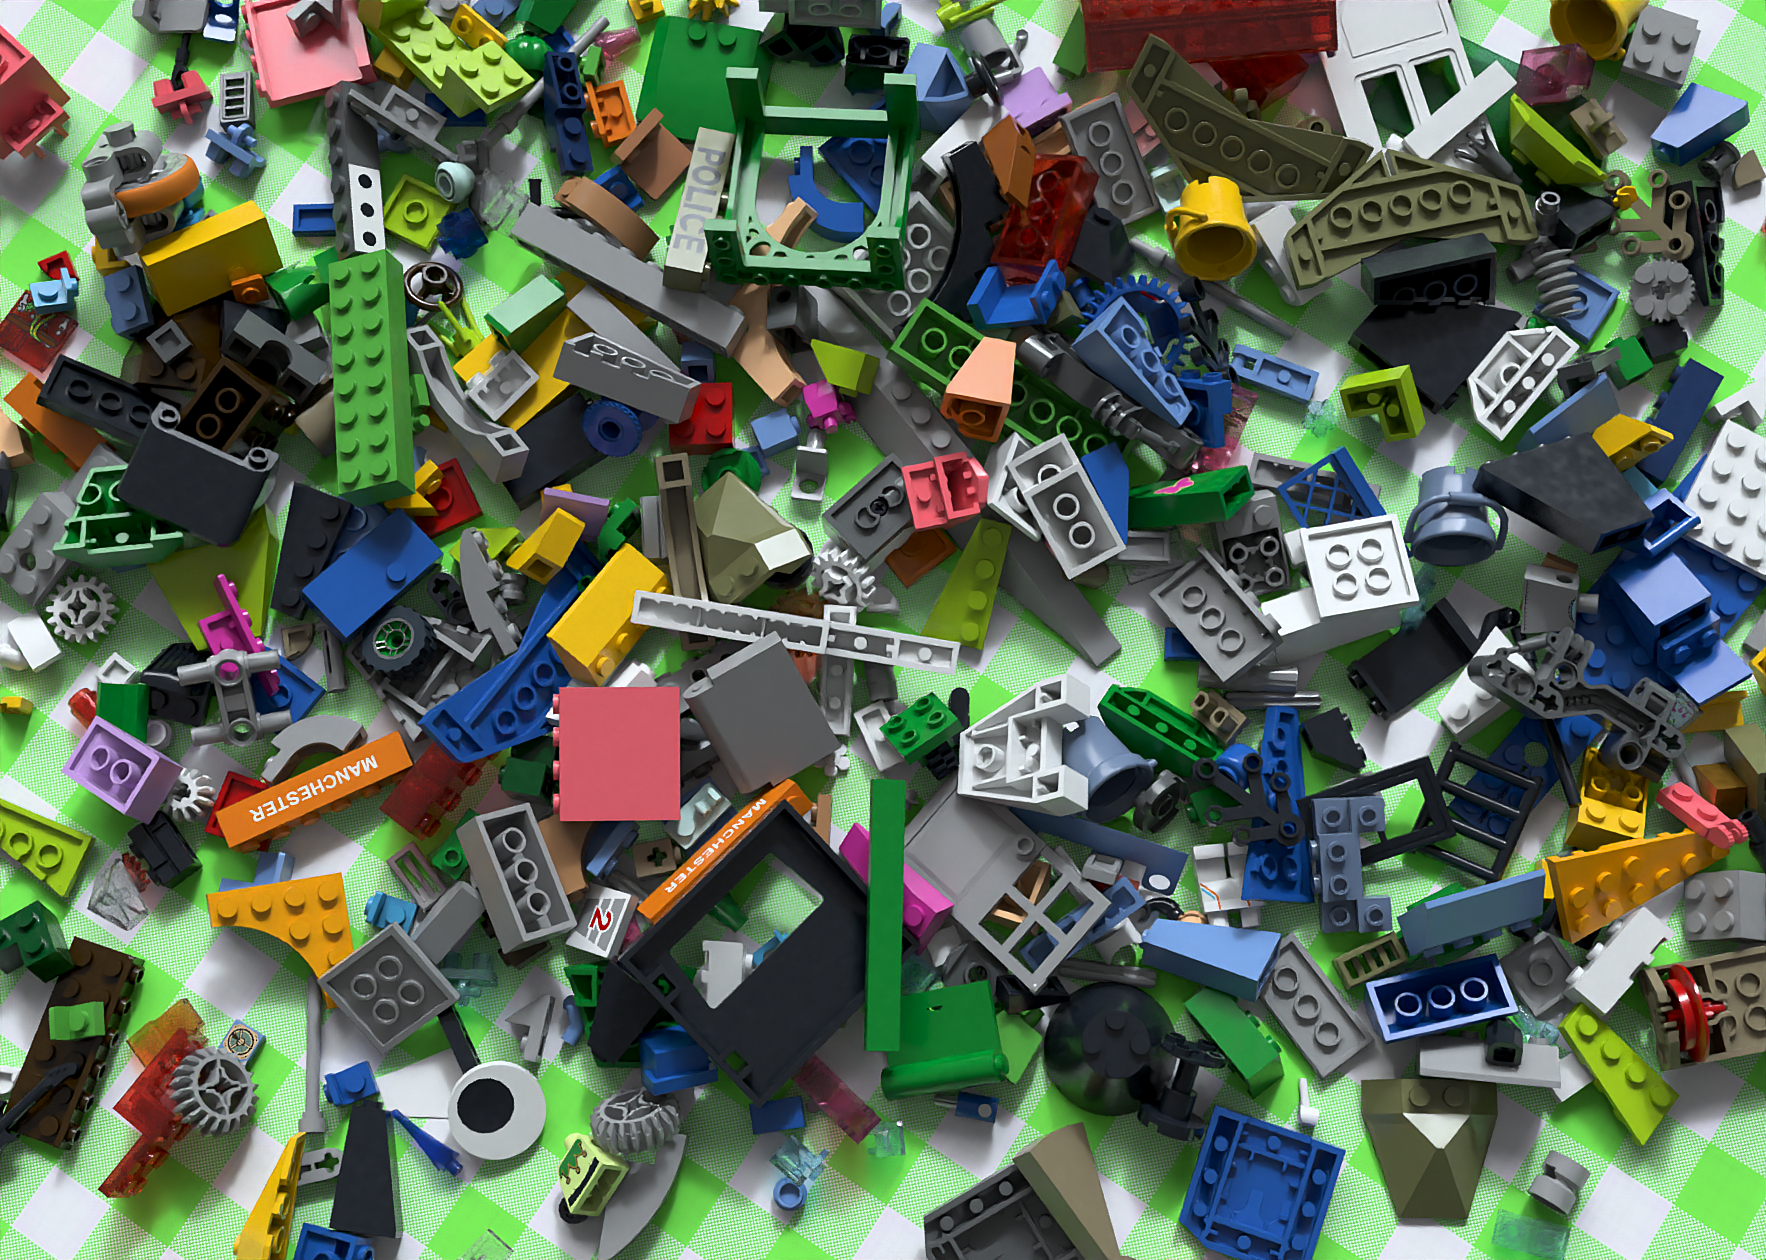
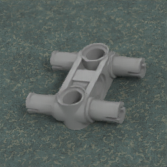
M225 649L217 655L207 658V662L177 667L180 686L211 681V684L215 685L222 718L220 723L191 727L194 747L224 742L228 746L247 747L254 741L265 737L264 734L283 731L293 724L290 709L261 715L260 712H257L250 677H252V673L281 668L277 649L248 654L247 651L244 652L243 650ZM231 662L238 666V669L235 672L227 673L220 666ZM244 723L249 725L251 729L248 732L240 733L234 727L237 724Z

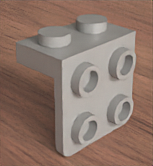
M135 0L132 6V17L151 34L201 33L206 27L210 4L208 0Z

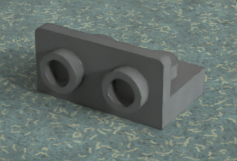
M1619 346L1582 354L1557 368V383L1560 390L1563 391L1565 399L1570 398L1598 377V373L1612 369L1611 364L1622 358Z

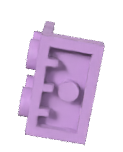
M1036 67L1000 87L1004 97L1003 106L1009 111L1007 116L1010 114L1029 132L1031 139L1059 122L1058 117L1072 111L1073 101L1068 93L1065 92L1058 95L1041 67Z

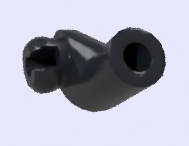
M1503 607L1487 613L1477 638L1479 642L1483 644L1495 626L1499 630L1516 626L1520 621L1519 612L1516 609Z

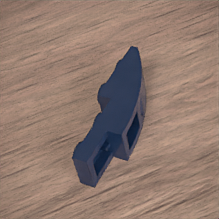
M547 51L544 54L543 84L545 121L550 152L557 153L561 176H590L594 168L582 116L587 107L575 52Z

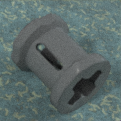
M1723 140L1715 145V150L1707 159H1701L1698 163V169L1708 180L1720 181L1724 176L1723 172L1731 164H1736L1740 160V152L1732 143Z

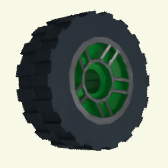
M391 606L386 608L385 611L377 613L376 617L368 622V626L362 634L361 647L363 652L361 653L367 660V664L383 677L393 681H405L407 678L418 676L417 674L421 671L423 672L429 662H432L433 654L437 649V635L433 631L435 630L433 626L410 607L405 608L404 606L393 608Z

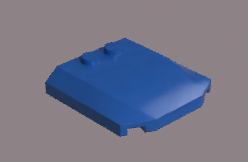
M1214 1105L1178 1219L1206 1248L1240 1260H1312L1346 1150L1321 1139L1229 1108Z

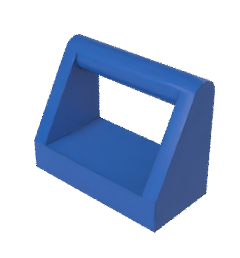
M1663 487L1643 501L1655 516L1649 529L1665 518L1679 523L1651 543L1645 538H1640L1619 545V547L1651 559L1701 524V519L1694 511Z

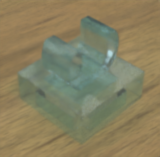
M902 1121L873 1123V1128L865 1131V1135H874L876 1147L868 1148V1154H876L877 1158L906 1155Z

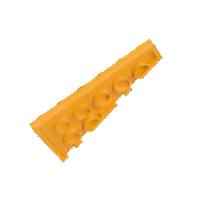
M1688 827L1681 833L1670 834L1664 832L1657 834L1656 838L1648 840L1641 837L1602 845L1595 851L1571 852V856L1560 858L1556 855L1546 857L1563 939L1571 944L1579 941L1729 855L1730 849L1718 848V845H1714L1708 839H1704Z

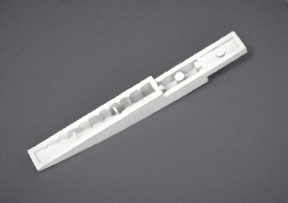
M641 590L635 591L631 616L632 623L753 643L776 631L784 646L789 649L955 675L960 648L959 642Z

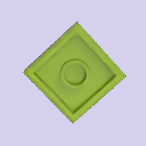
M404 173L383 208L385 233L430 254L459 203L454 204L445 200L439 194L437 188Z

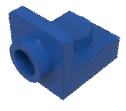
M619 164L593 180L635 213L645 205L638 191Z
M364 1061L338 1073H329L324 1076L327 1083L323 1085L325 1096L330 1104L334 1103L335 1107L344 1108L380 1092L369 1061Z

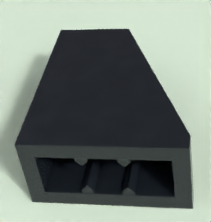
M615 954L605 968L587 1044L592 1048L591 1052L597 1059L604 1063L609 1061L613 1065L616 1064L661 1007L657 1000L618 960L619 957Z

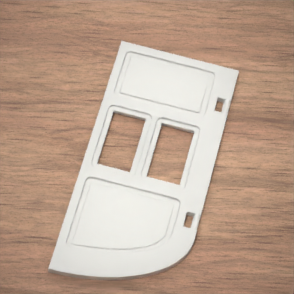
M1314 0L1309 14L1310 32L1321 60V66L1344 136L1360 139L1374 147L1367 162L1381 150L1385 158L1384 153L1388 148L1412 155L1402 143L1386 148L1382 147L1361 82L1395 72L1414 129L1431 116L1414 66L1448 56L1459 90L1468 85L1474 77L1448 0ZM1330 42L1334 57L1328 58L1323 43ZM1486 112L1429 160L1497 179L1481 165L1464 158H1455L1453 151L1454 148L1458 147L1476 153L1475 150L1467 145L1471 141L1466 137L1467 132H1471L1477 141L1485 144L1480 129V122L1482 121L1486 123L1489 138L1498 151Z

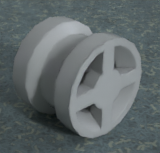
M504 573V577H502L504 585L498 588L496 595L500 594L506 605L509 606L526 604L527 596L524 593V587L528 585V577L521 574Z

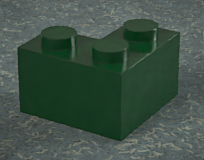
M541 735L512 746L511 757L507 758L506 765L500 767L498 774V784L501 785V790L511 799L550 806L555 780H553V761L559 760V747H553V737Z
M37 900L0 921V970L5 974H9L25 965L36 977L47 983L75 966L57 916Z

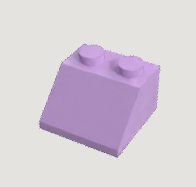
M545 487L539 526L557 508H560L586 523L579 537L580 540L596 543V539L599 537L601 529L607 521L611 500Z

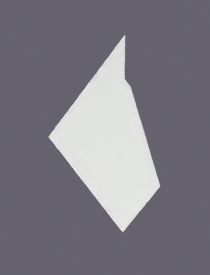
M449 1048L375 1080L386 1110L392 1111L393 1116L448 1118L449 1097L455 1084L463 1076V1073L452 1048Z

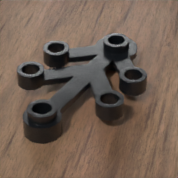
M1193 276L1182 281V285L1178 286V292L1182 302L1190 303L1196 321L1191 315L1185 316L1178 320L1179 329L1185 337L1193 335L1201 344L1190 349V356L1196 367L1205 365L1210 372L1222 373V379L1231 380V392L1233 395L1234 390L1240 388V381L1233 366L1229 365L1230 347L1225 338L1218 339L1217 326L1219 325V320L1216 312L1212 308L1202 311L1199 301L1205 299V290L1200 279L1197 276Z
M1248 753L1242 760L1243 768L1247 772L1250 794L1221 774L1214 760L1200 758L1194 763L1190 774L1192 780L1197 785L1205 787L1212 784L1242 805L1230 808H1222L1219 805L1210 806L1204 814V820L1207 825L1218 827L1224 822L1259 817L1269 826L1254 829L1247 825L1237 826L1232 833L1234 844L1239 847H1245L1250 842L1275 839L1280 845L1291 847L1302 841L1305 836V824L1299 816L1292 813L1288 795L1291 780L1287 774L1277 772L1269 780V788L1275 793L1278 811L1276 813L1266 803L1260 774L1263 760L1259 754ZM1247 759H1254L1257 762V768H1249L1246 763ZM1203 765L1209 766L1212 771L1211 775L1202 774L1200 767ZM1274 779H1282L1285 782V787H1276ZM1211 811L1218 812L1221 816L1220 821L1211 820L1209 813ZM1284 824H1291L1295 830L1294 834H1287L1283 828ZM1240 830L1245 831L1248 834V840L1241 841L1237 837V832Z

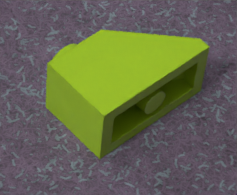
M812 339L811 347L828 383L840 386L838 393L857 398L858 392L870 395L880 358Z

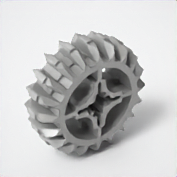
M215 1046L197 1049L183 1058L179 1063V1067L175 1068L174 1072H172L175 1079L168 1086L175 1090V1092L171 1094L169 1099L177 1102L173 1112L182 1113L181 1123H191L190 1132L200 1130L202 1137L213 1135L214 1138H221L224 1135H231L237 1132L239 1128L245 1126L250 1121L249 1117L256 1111L253 1105L260 1099L253 1093L259 1085L251 1082L255 1072L246 1071L247 1061H241L240 1063L237 1061L238 1052L228 1055L226 1047L216 1049Z
M633 1087L631 1090H621V1093L610 1094L609 1099L601 1100L599 1106L593 1108V1114L590 1116V1127L593 1139L596 1141V1145L601 1147L602 1151H610L612 1155L623 1153L624 1156L635 1152L639 1155L641 1151H651L653 1147H662L664 1141L672 1140L673 1135L680 1131L679 1126L682 1125V1113L675 1094L669 1092L654 1096L645 1087Z

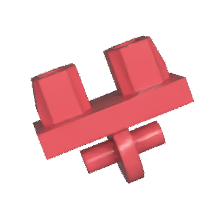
M196 70L181 74L185 87L181 90L174 91L170 79L153 82L155 98H151L153 107L157 108L160 114L170 111L173 120L184 117L187 125L195 123L193 114L203 111L200 102L213 98L211 89L203 82Z

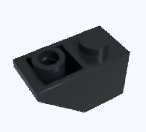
M1339 707L1305 720L1299 725L1300 734L1312 758L1353 774L1361 772L1366 767L1364 761H1367L1365 751L1360 743L1355 744L1350 733L1353 731L1351 721L1346 713L1341 714Z

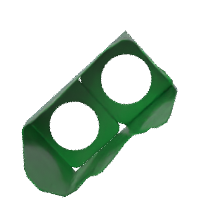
M301 260L264 279L265 285L277 307L295 322L330 301L328 283L309 284L315 277L311 274L317 270L318 266L295 268Z

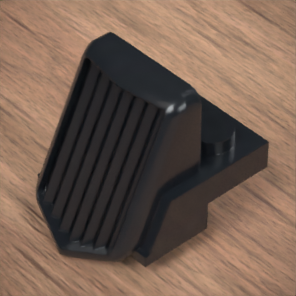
M193 642L173 643L166 649H162V652L141 672L139 678L140 683L150 685L148 714L194 727L205 725L212 696H217L215 685L211 684V681L180 686L177 667L207 662V658L212 656L210 651L199 653Z

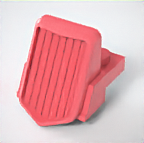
M966 451L934 457L933 461L901 467L902 479L915 532L939 527L948 529L959 523L967 522L980 514V510L987 503L989 476L976 458L967 457Z

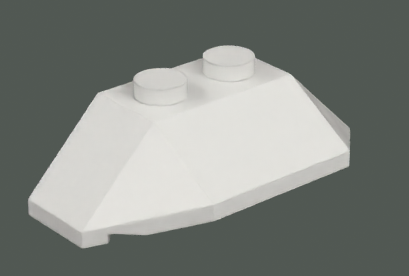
M1556 326L1506 332L1467 378L1475 421L1498 441H1502L1557 375L1556 369L1566 364L1580 346Z

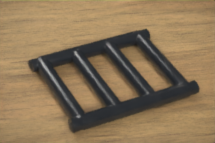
M1451 741L1436 773L1441 792H1446L1512 820L1503 839L1450 816L1456 833L1499 851L1491 869L1434 844L1406 853L1416 854L1417 851L1486 881L1485 885L1501 881L1544 779L1540 776L1532 775L1531 778L1462 750V745H1459L1456 741ZM1456 761L1524 789L1525 792L1518 808L1449 780ZM1425 800L1412 831L1427 827L1432 822Z

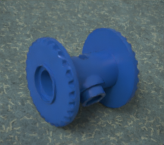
M601 395V400L595 401L585 410L582 417V430L585 438L598 452H602L610 457H624L633 453L638 448L642 440V432L652 428L658 421L659 416L638 410Z

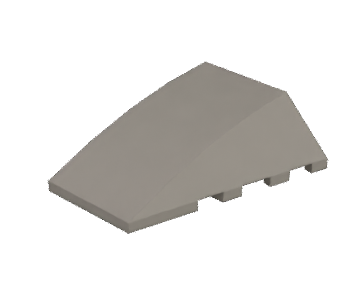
M423 616L435 629L433 631L437 635V649L433 654L432 662H429L426 666L427 668L423 672L418 673V676L407 678L405 681L389 680L367 664V660L361 653L363 652L361 647L363 631L354 638L344 654L363 678L372 686L378 697L391 710L393 716L406 729L412 740L418 743L429 738L417 725L422 717L429 710L490 670L495 641L493 636L484 633L479 634L459 625L454 626L434 617Z

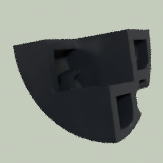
M775 13L765 27L759 43L770 55L789 64L792 60L808 62L810 67H820L836 63L845 58L844 43L839 27L789 24V13Z

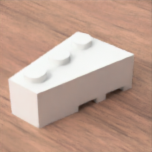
M1644 906L1622 920L1617 918L1612 921L1604 931L1608 935L1602 943L1596 942L1585 954V957L1588 959L1586 964L1582 968L1577 966L1568 975L1565 981L1569 985L1562 994L1574 1004L1583 1002L1596 1016L1601 1017L1605 1015L1632 985V979L1643 965L1646 964L1648 966L1655 958L1652 954L1658 946L1665 941H1670L1676 934Z

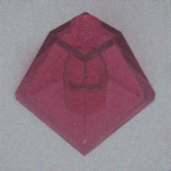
M1579 43L1522 51L1516 76L1517 84L1513 89L1512 95L1515 93L1529 107L1568 102L1589 89L1595 60Z

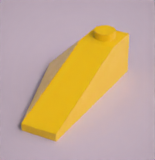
M298 1132L293 1135L285 1146L241 1234L235 1239L233 1255L237 1256L236 1260H286L306 1132Z

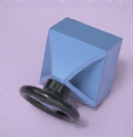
M917 43L902 74H917L922 130L944 134L967 111L974 99L988 93L996 106L1001 107L1004 105V97L989 65L978 50H972L970 53L976 71L966 75L949 48Z

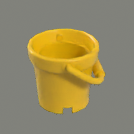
M1550 0L1549 23L1555 39L1564 50L1574 57L1587 61L1605 60L1606 58L1617 61L1622 59L1626 53L1622 46L1628 34V29L1634 23L1639 13L1647 7L1649 0Z
M1218 176L1208 177L1209 183L1200 185L1198 180H1195L1183 190L1180 196V207L1169 210L1165 217L1166 224L1164 229L1174 251L1175 262L1182 272L1191 277L1197 276L1200 280L1229 281L1230 278L1241 274L1252 264L1257 254L1255 233L1247 222L1242 195H1240L1239 187L1236 183ZM1180 215L1179 230L1176 223L1173 222L1174 216Z

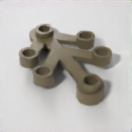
M1657 169L1651 172L1648 177V182L1653 187L1651 208L1638 196V201L1632 203L1631 208L1641 219H1619L1615 216L1613 221H1616V227L1608 235L1615 236L1623 232L1654 231L1662 240L1640 241L1636 237L1630 236L1622 241V252L1629 257H1636L1639 254L1663 253L1664 257L1671 259L1672 262L1675 260L1681 262L1687 259L1694 249L1693 238L1686 232L1687 209L1691 204V198L1681 190L1675 191L1670 195L1669 204L1674 209L1671 230L1664 223L1666 188L1670 184V176L1665 171ZM1613 170L1607 174L1608 178L1603 187L1610 195H1617V190L1625 186H1631L1632 182L1630 177L1623 171ZM1659 175H1663V182L1659 185H1655L1656 177ZM1619 177V184L1611 187L1612 179ZM1680 196H1684V203L1680 206H1676V199ZM1680 240L1681 247L1678 250H1672V244ZM1631 242H1636V249L1628 252V245Z

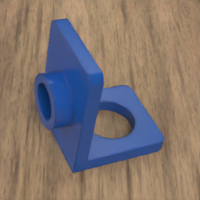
M208 0L210 7L203 33L205 40L227 44L234 43L240 14V0H232L233 2L230 4H223L217 0Z

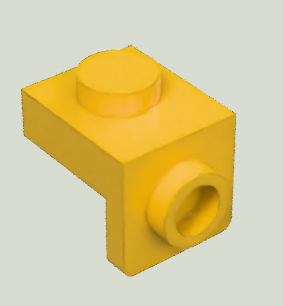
M95 235V246L91 247V256L96 265V270L103 277L131 266L126 260L118 261L113 248L103 250Z

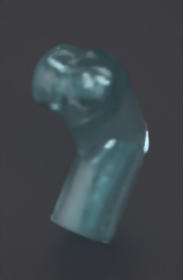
M1525 1005L1518 1007L1519 1012L1517 1015H1512L1527 1038L1549 1039V1045H1553L1559 1037L1557 1028L1550 1023L1534 1019Z

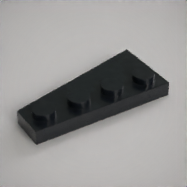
M294 481L270 608L303 621L309 606L302 600L301 590L326 570L355 507L353 504Z

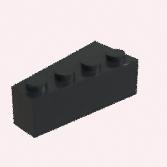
M1481 232L1361 258V287L1373 305H1413L1414 302H1427L1428 305H1440L1441 302H1456L1458 305L1483 302L1484 305H1495L1497 250L1485 234Z

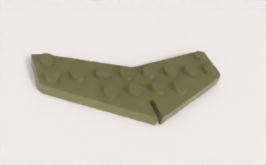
M1151 33L1126 81L1129 95L1187 182L1190 184L1198 180L1200 185L1209 183L1208 177L1211 176L1227 178L1239 187L1243 203L1323 200L1366 164L1374 150L1373 146L1360 139L1247 119L1168 43Z
M1388 148L1384 153L1385 158L1382 150L1379 151L1287 232L1283 240V246L1296 290L1299 291L1313 288L1361 263V258L1374 256L1407 238L1448 240L1483 232L1491 244L1521 246L1535 243L1539 235L1525 193L1518 185Z

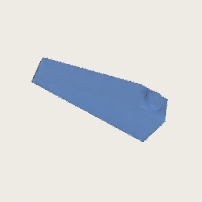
M1121 296L1082 331L1071 347L1092 371L1175 428H1178L1192 410V406L1175 376L1171 373H1166L1159 358L1163 355L1158 346L1152 348L1144 332L1148 329L1143 320Z

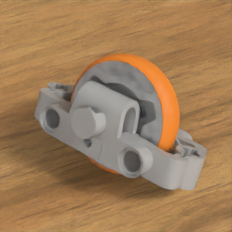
M131 121L119 122L107 127L81 165L87 179L81 189L87 226L90 232L96 235L100 247L103 250L113 248L115 255L118 257L137 253L144 248L146 243L171 234L184 209L182 199L190 195L198 187L200 181L198 168L192 158L182 153H162L163 147L159 137L148 130L134 132V125Z

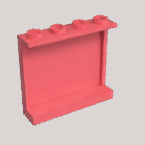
M244 0L245 5L241 6V12L245 23H249L250 27L249 30L245 31L250 48H254L255 54L250 55L251 63L255 73H259L260 78L255 80V84L260 98L265 97L271 109L326 95V92L341 80L360 85L378 82L376 70L373 66L374 60L367 28L357 18L360 0H341L340 30L323 18L314 30L309 31L303 38L293 31L286 16V13L300 0H260L256 2Z
M559 687V694H553V714H559V727H553V747H559V760L553 761V780H559L560 794H553V813L560 814V821L681 820L680 687Z

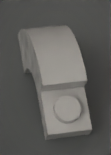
M319 715L297 721L281 731L271 741L278 754L267 760L261 777L268 786L273 787L288 780L298 765L309 756L323 752L342 756L359 748L368 734L363 725L342 716Z

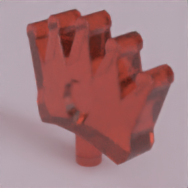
M128 852L122 854L121 873L129 880V887L135 889L137 894L146 891L147 886L150 884V879H146V870H141V862H136V857L134 855L130 856Z

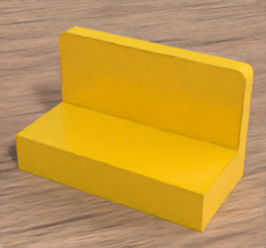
M1747 690L1725 692L1701 707L1696 706L1688 696H1683L1694 706L1696 713L1678 729L1682 734L1724 731V729L1744 725L1740 701L1748 697Z

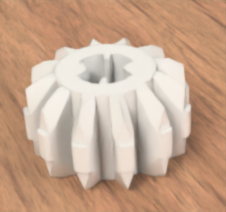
M184 768L163 801V804H165L162 809L163 812L169 816L172 815L173 820L177 822H182L185 819L189 823H195L197 815L202 818L207 817L204 808L206 806H214V802L209 800V797L217 793L215 788L209 787L212 779L207 775L202 776V771L196 768L191 771ZM186 793H190L189 798L185 797Z

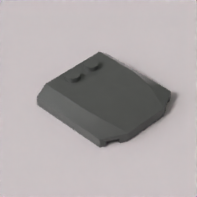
M1014 1162L923 1215L925 1250L928 1260H1085Z

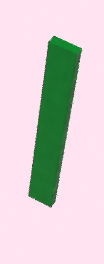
M870 780L864 1051L899 1052L906 780Z

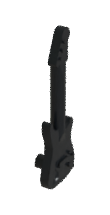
M68 1062L45 1071L44 1075L46 1077L5 1115L3 1111L7 1101H0V1155L8 1144L20 1139V1134H11L9 1129L54 1087H60L71 1075L78 1074L80 1065L77 1062Z

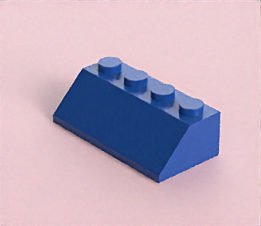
M1496 953L1446 964L1440 968L1437 966L1365 983L1364 1005L1374 1032L1385 1044L1517 1015L1519 1012Z

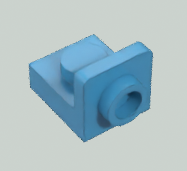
M67 267L60 268V280L29 284V291L36 315L74 310V297L79 296L76 278L69 277Z
M377 891L374 897L371 896L365 906L364 915L367 916L365 922L385 929L396 921L409 936L420 906Z

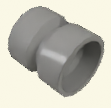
M1550 1150L1541 1166L1544 1171L1543 1175H1536L1527 1192L1551 1209L1568 1215L1577 1199L1574 1195L1575 1190L1583 1189L1591 1173L1569 1157Z

